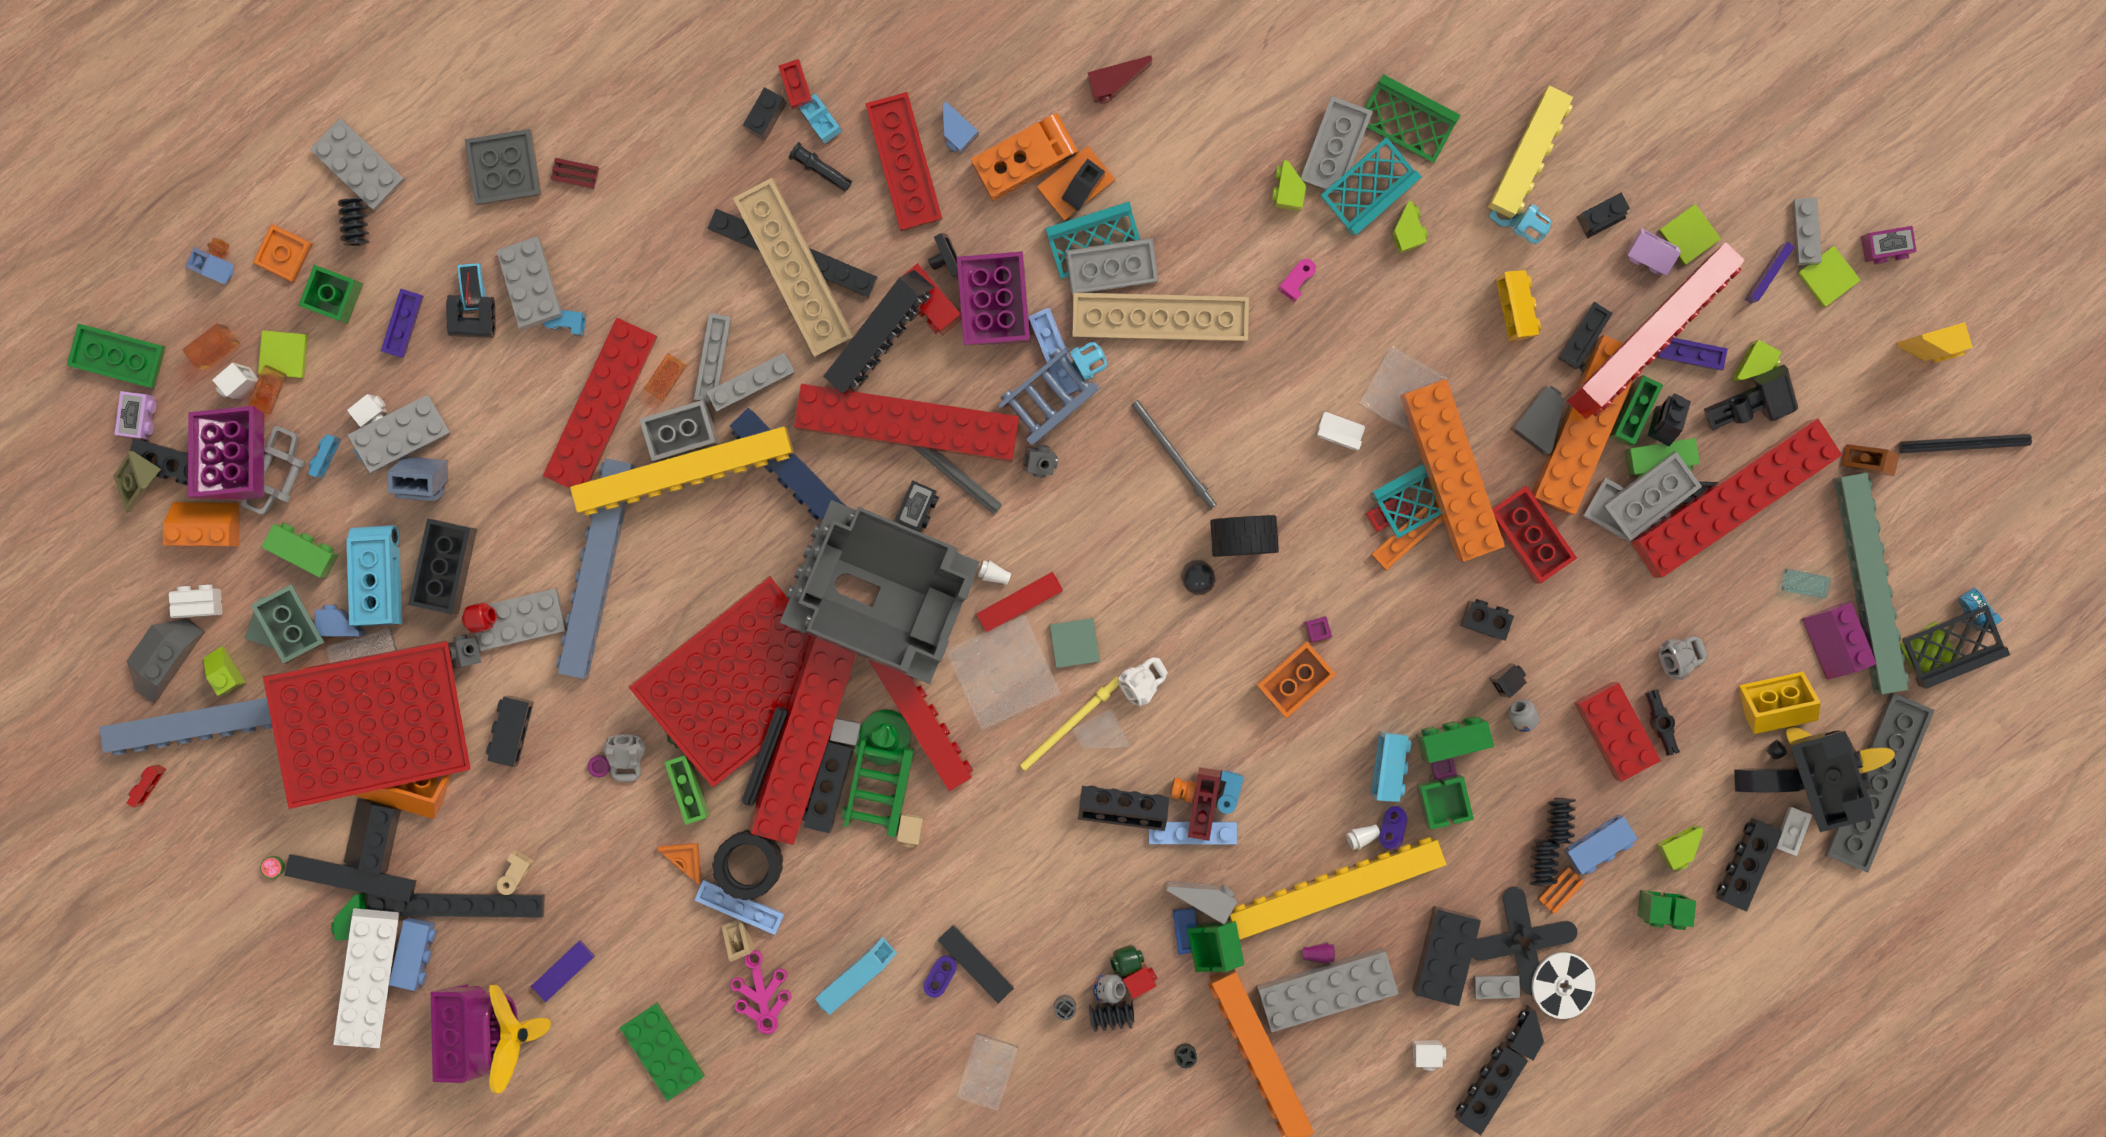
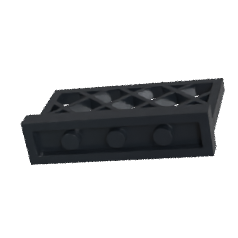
M1988 605L1981 606L1902 638L1917 678H1915L1917 684L1925 689L2010 656L2008 648L2003 645ZM1982 612L1986 618L1983 628L1973 624L1976 615ZM1959 621L1967 624L1962 636L1952 632L1955 623ZM1971 626L1981 630L1976 642L1966 638ZM1937 630L1946 632L1941 644L1931 641L1933 633ZM1986 632L1992 634L1995 640V644L1988 647L1981 644ZM1950 634L1960 638L1956 650L1945 646ZM1917 638L1925 641L1920 653L1913 650L1910 641ZM1964 641L1975 644L1972 652L1968 655L1960 653ZM1929 643L1939 646L1935 658L1924 655ZM1944 649L1954 653L1951 661L1948 663L1939 661ZM1922 658L1933 661L1930 670L1922 673L1919 666Z

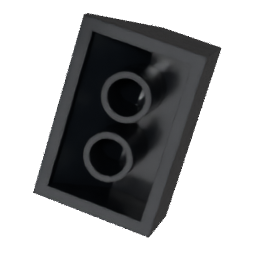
M358 798L344 863L357 870L382 874L387 872L401 809Z

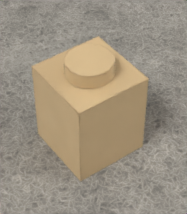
M902 813L897 841L902 842V846L914 848L915 844L919 845L924 816Z

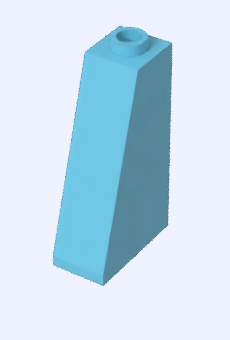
M881 937L817 995L815 1000L822 1010L826 1011L829 1015L888 965L897 952L884 937Z

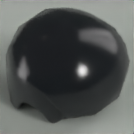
M1202 560L1189 562L1181 573L1183 585L1187 591L1194 595H1204L1214 587V571L1208 563Z

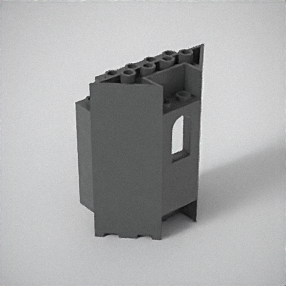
M831 500L821 525L816 524L811 537L815 538L812 546L807 545L803 557L807 558L804 566L799 565L794 577L798 579L795 587L790 585L785 597L789 599L780 623L930 684L948 646V639L961 606L966 600L973 584V576L979 561L957 553L958 548L861 507L855 510ZM842 574H849L881 587L873 607L840 594L835 587L836 579Z

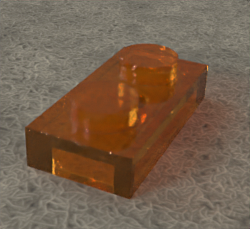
M667 353L644 387V390L663 402L687 365Z
M268 365L263 366L248 405L254 406L268 415L272 413L287 374Z

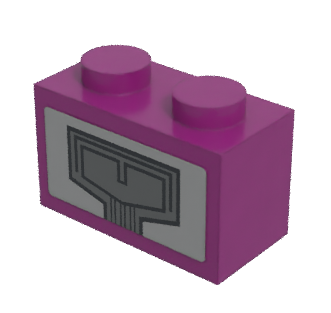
M1913 226L1871 232L1861 236L1865 262L1873 261L1874 265L1886 263L1888 258L1895 257V261L1909 259L1910 254L1917 252Z

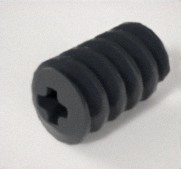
M349 198L338 201V206L343 207L338 210V214L344 216L339 218V223L344 225L340 227V232L344 233V235L340 236V240L346 242L343 245L360 246L370 243L369 240L363 239V236L369 235V232L362 230L363 227L368 226V223L361 221V219L368 217L367 214L361 213V210L367 209V206L360 204L363 199Z
M1555 797L1554 800L1548 801V804L1554 806V808L1547 810V813L1553 815V818L1547 819V822L1553 824L1552 827L1547 828V831L1553 833V835L1546 837L1547 840L1555 843H1574L1568 840L1575 837V834L1569 831L1575 828V825L1569 822L1574 820L1575 816L1569 812L1575 811L1576 807L1569 804L1576 802V799Z
M1532 840L1538 843V846L1531 847V850L1537 852L1536 855L1531 856V859L1536 860L1537 863L1530 865L1531 868L1536 869V872L1530 873V876L1536 878V881L1529 882V885L1551 887V885L1558 883V880L1552 876L1558 875L1559 871L1552 867L1559 865V862L1553 858L1559 857V853L1554 851V849L1560 848V845L1547 840Z
M1133 1000L1130 1007H1128L1126 1001H1123L1121 1008H1119L1118 1003H1114L1113 1008H1110L1109 1004L1105 1003L1104 1009H1102L1100 1004L1097 1003L1095 1010H1093L1091 1004H1089L1090 1025L1094 1032L1098 1031L1099 1025H1101L1103 1031H1106L1108 1024L1112 1030H1115L1117 1023L1120 1029H1124L1125 1023L1128 1024L1130 1029L1133 1028L1135 1022Z

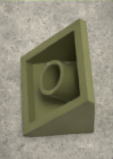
M128 451L114 474L126 513L131 512L141 500L161 470L133 451Z

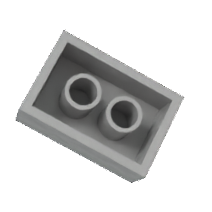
M704 400L639 419L651 460L655 463L719 444L708 404Z

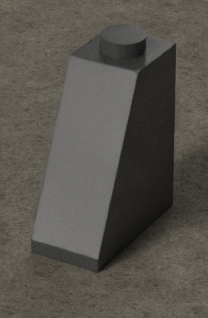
M1548 386L1543 387L1511 427L1514 433L1544 456L1550 455L1553 450L1564 399L1560 396L1561 392L1553 386H1550V388Z

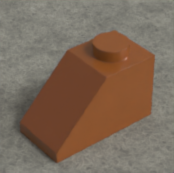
M1846 444L1842 466L1873 474L1895 476L1899 455L1888 449Z

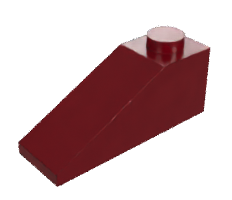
M1152 56L1088 72L1087 78L1094 103L1100 102V104L1112 101L1113 97H1116L1152 65Z
M1199 767L1188 837L1210 841L1221 771Z

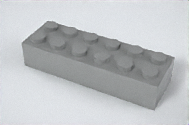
M1382 947L1256 985L1271 1033L1399 994L1386 951Z

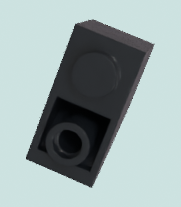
M1087 158L1061 199L1077 211H1080L1105 177V171Z
M1527 1005L1525 1009L1519 1012L1515 1028L1509 1030L1506 1036V1044L1511 1049L1534 1061L1544 1043L1536 1011Z

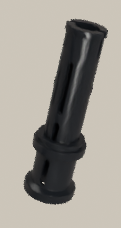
M800 142L794 146L788 159H794L803 165L806 171L812 170L843 192L849 189L853 182L852 180L818 159L819 156L815 152H809L802 147Z

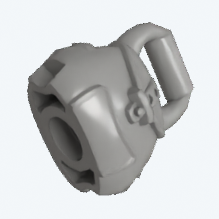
M1690 636L1685 640L1674 638L1666 640L1660 646L1658 653L1665 674L1671 679L1683 680L1688 677L1690 672L1703 664L1708 656L1702 639L1696 636ZM1692 642L1694 643L1695 649H1696L1697 654H1698V657H1699L1700 659H1697V657H1696V655H1695V652H1694V650H1693V646H1692V644H1691Z
M620 734L608 737L602 750L611 766L612 777L617 782H635L641 775L640 760L645 754L643 740L635 734ZM617 769H634L635 773H617Z

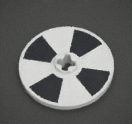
M1559 952L1549 955L1541 961L1533 974L1531 986L1533 998L1544 1013L1558 1019L1573 1018L1581 1014L1593 999L1595 993L1593 971L1584 959L1575 954ZM1565 982L1567 984V988L1562 989L1560 987V983Z

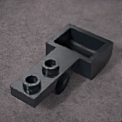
M1781 365L1753 377L1754 388L1704 408L1709 428L1715 430L1733 421L1735 423H1746L1752 420L1754 417L1753 413L1762 410L1763 415L1769 421L1777 420L1795 412L1798 409V403L1789 369L1785 365Z

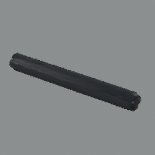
M777 707L775 709L742 798V802L745 805L753 806L788 715L786 708Z

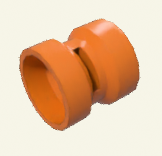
M1174 777L1170 798L1175 800L1181 798L1185 802L1192 803L1196 782L1191 780L1185 782L1181 778Z

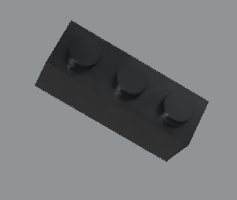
M509 695L503 696V699L499 700L497 705L498 719L494 721L491 733L494 734L492 742H489L486 749L487 761L510 767L518 766L534 704L533 701Z

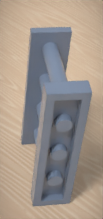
M1068 347L1063 350L1058 348L1050 355L1052 359L1014 392L1009 390L1000 397L1002 402L998 406L1002 408L1008 404L1029 429L1030 436L1026 439L1031 445L1038 442L1101 389L1096 381L1092 384L1086 383L1067 360L1065 355L1070 352ZM1058 362L1079 387L1080 394L1075 398L1072 395L1069 396L1048 371L1055 363ZM1040 376L1062 400L1064 407L1059 412L1052 410L1031 385ZM1023 390L1027 392L1046 415L1045 419L1047 422L1042 426L1036 425L1015 399Z

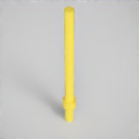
M1116 676L1104 688L1101 687L1097 690V694L1029 755L1020 766L1026 771L1099 703L1105 702L1111 696L1110 693L1119 686V678Z

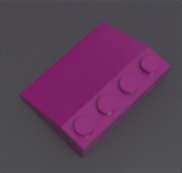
M1023 251L957 257L964 345L1030 342Z
M254 406L189 412L188 498L236 500L264 498L263 412Z

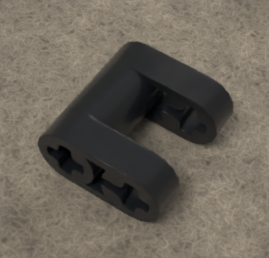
M448 295L446 300L448 335L494 338L496 332L494 297L481 296L479 301V318L463 317L461 295Z

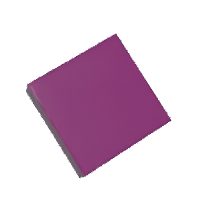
M1326 616L1305 622L1310 643L1332 637Z
M1453 757L1430 763L1435 780L1457 775Z

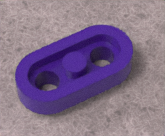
M1398 806L1390 807L1385 812L1379 835L1380 844L1389 851L1397 850L1402 845L1408 821L1406 812ZM1398 814L1397 819L1392 820V816ZM1393 835L1392 840L1387 841V837Z
M943 955L935 962L923 986L928 996L936 998L941 996L946 990L957 969V963L953 957ZM943 963H949L950 968L948 970L943 969ZM938 982L939 987L934 989L931 987V983Z

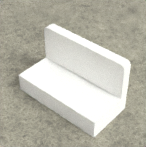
M1324 412L1315 436L1358 451L1362 443L1360 440L1365 426Z

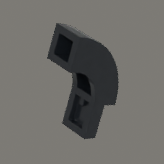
M1798 767L1734 769L1735 792L1777 793L1805 790Z

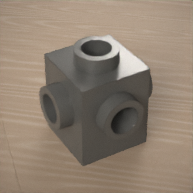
M1037 445V448L1025 447L1023 469L1035 477L1045 478L1046 475H1053L1054 469L1058 465V457L1050 449V446Z
M466 634L453 637L454 641L448 643L453 669L481 663L480 645L476 641V637L467 638Z

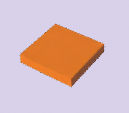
M271 224L252 263L294 283L313 243Z

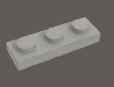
M1817 198L1794 199L1793 214L1797 265L1820 264L1822 259Z

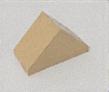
M736 919L721 926L730 962L752 953L755 946L743 921Z

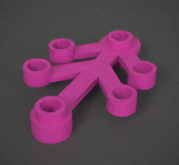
M753 950L752 953L745 956L744 961L752 969L756 991L747 986L741 977H735L731 981L730 986L732 990L741 992L759 1004L760 1012L751 1008L748 1001L744 998L737 1000L735 1010L755 1020L757 1029L761 1033L771 1034L778 1027V1014L783 1006L789 1003L792 994L789 990H782L778 994V1001L769 1011L768 1001L779 984L787 978V971L783 968L777 969L773 974L772 981L765 990L760 966L763 962V955L760 951ZM751 955H757L758 961L753 962L751 960ZM777 972H782L784 978L779 979L776 975ZM734 981H740L741 987H735ZM786 993L788 1000H782L781 994ZM738 1003H745V1009H740ZM769 1019L771 1026H766L764 1020Z

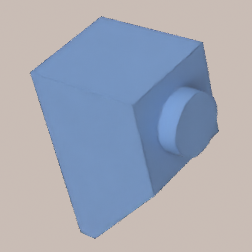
M945 101L943 104L944 137L947 141L945 145L952 152L958 151L962 155L979 136V132Z
M194 247L185 267L226 285L227 280H230L233 275L234 264Z
M323 605V610H315V626L321 636H366V631L361 626H349V614L345 610H336V605Z

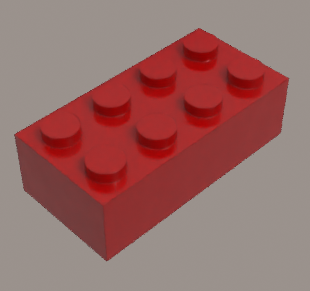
M1528 486L1520 487L1492 507L1501 535L1535 584L1543 583L1577 559Z
M1611 682L1574 702L1615 780L1623 782L1661 761L1619 683Z

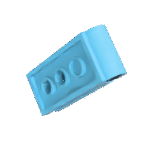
M397 526L350 528L346 538L349 626L402 624L400 548L397 547L399 544Z

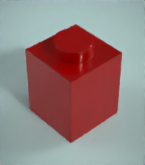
M1143 964L1142 968L1135 973L1122 977L1133 999L1157 987L1155 982L1158 979L1153 968H1148L1146 964Z

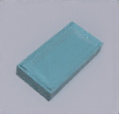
M1785 569L1781 590L1827 599L1831 577Z

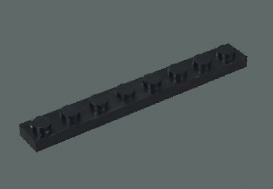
M715 209L707 228L708 230L760 251L744 220ZM809 248L824 279L868 298L870 297L877 276Z
M367 893V910L399 912V916L544 917L545 894L414 893L412 902H406Z

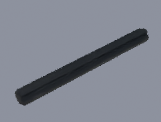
M2030 434L1902 441L1899 442V452L1916 453L2030 446L2032 444V436Z

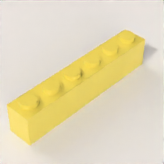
M1550 85L1547 87L1488 208L1510 219L1516 214L1519 215L1525 206L1523 199L1526 194L1529 195L1535 185L1532 180L1535 175L1538 176L1544 167L1542 160L1545 155L1548 156L1554 146L1551 141L1554 136L1558 137L1563 128L1561 121L1564 116L1567 117L1573 107L1570 104L1572 96Z

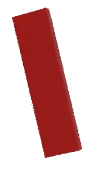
M1051 572L978 612L976 615L987 633L1062 592L1063 589L1054 573Z

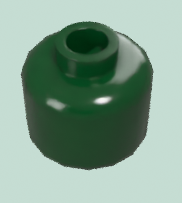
M1133 945L1116 949L1113 952V956L1110 957L1114 973L1119 974L1121 977L1129 976L1140 970L1144 962L1141 950H1137Z

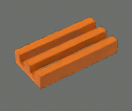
M1568 866L1556 877L1558 883L1547 887L1537 898L1554 914L1559 911L1584 883ZM1568 874L1571 875L1557 892L1546 901L1547 896ZM1574 880H1576L1572 887L1560 898V900L1554 906H1552V904L1559 898V896L1571 885V883Z

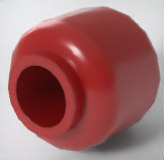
M484 602L469 605L465 608L462 615V624L471 633L488 631L493 628L497 621L495 609Z

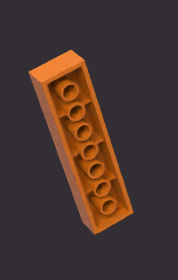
M1606 335L1597 338L1575 392L1623 344L1622 342ZM1632 381L1596 417L1592 414L1585 419L1569 404L1556 434L1553 450L1547 456L1532 491V494L1539 503L1569 516L1576 515Z
M1447 379L1438 380L1400 394L1457 560L1465 562L1505 547Z
M1236 970L1216 972L1210 975L1211 983H1208L1210 991L1215 1000L1219 998L1221 1001L1218 1003L1219 1009L1224 1019L1229 1018L1230 1020L1227 1024L1234 1040L1238 1038L1240 1040L1237 1043L1244 1060L1249 1059L1250 1061L1247 1063L1253 1079H1259V1082L1256 1084L1263 1099L1269 1100L1266 1104L1273 1120L1277 1118L1279 1120L1275 1123L1281 1136L1308 1137L1314 1134L1313 1128Z

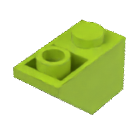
M1283 160L1281 166H1277L1275 179H1279L1278 188L1274 187L1272 200L1275 201V207L1301 211L1306 185L1289 161Z
M1412 201L1407 202L1392 231V237L1399 254L1423 246L1428 238L1425 226H1421L1419 221L1421 217L1417 205L1414 206Z

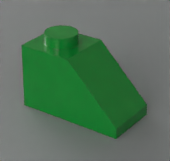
M360 892L354 895L334 917V921L331 924V932L335 936V941L349 940L353 908L366 909L365 893Z

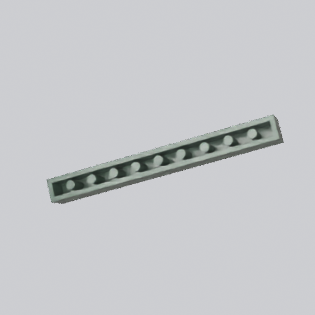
M1868 473L1834 478L1861 627L1876 661L1875 665L1869 667L1874 694H1888L1908 690L1909 677L1907 672L1904 671L1903 665L1905 656L1899 644L1901 634L1899 629L1896 628L1895 622L1897 613L1891 601L1893 591L1891 586L1888 585L1887 576L1889 570L1887 564L1884 563L1883 554L1885 549L1880 541L1879 533L1881 528L1875 516L1877 507L1871 494L1872 480L1868 477Z

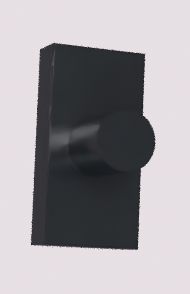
M940 233L934 236V239L941 253L929 258V264L933 270L947 265L951 276L958 277V256L948 234Z

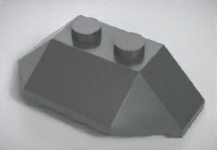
M188 619L151 625L127 660L136 692L152 703H156L205 631Z

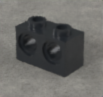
M1476 599L1475 602L1468 601L1460 626L1506 641L1514 615L1508 614L1509 609L1496 606V609L1487 607L1488 602ZM1476 609L1482 612V618L1478 622L1472 617ZM1497 616L1503 620V625L1499 629L1495 628L1493 624Z

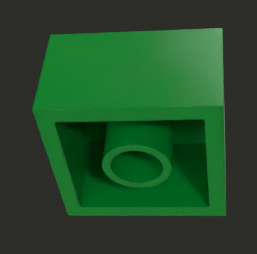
M313 265L298 306L348 324L363 283Z

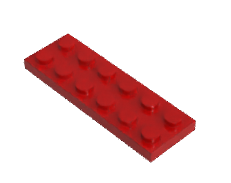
M908 92L865 103L900 231L943 220Z

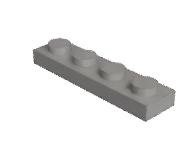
M709 313L694 400H704L711 403L706 392L721 384L732 321L730 316Z
M784 352L706 393L717 412L795 371Z

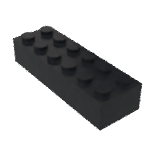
M915 270L899 277L823 377L842 394L849 390L854 391L858 386L861 387L869 378L867 373L870 370H875L881 363L879 358L883 354L886 355L894 346L892 341L896 337L899 338L906 331L907 328L904 326L908 321L912 322L919 314L917 309L921 305L924 306L931 299L932 295L930 292L934 289V286Z

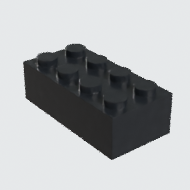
M427 519L408 605L447 614H459L477 528Z
M1433 906L1412 988L1416 996L1455 1006L1460 1005L1481 923L1480 919L1472 915Z

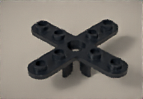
M1511 886L1503 893L1509 932L1477 938L1472 957L1475 960L1483 961L1514 954L1521 988L1525 993L1533 995L1531 988L1532 978L1539 965L1537 949L1574 941L1577 937V928L1570 921H1560L1532 927L1525 893L1519 887ZM1520 936L1530 938V945L1528 947H1521V943L1518 942Z

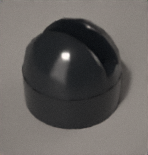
M1779 740L1772 742L1767 749V753L1773 759H1780L1788 754L1785 746Z

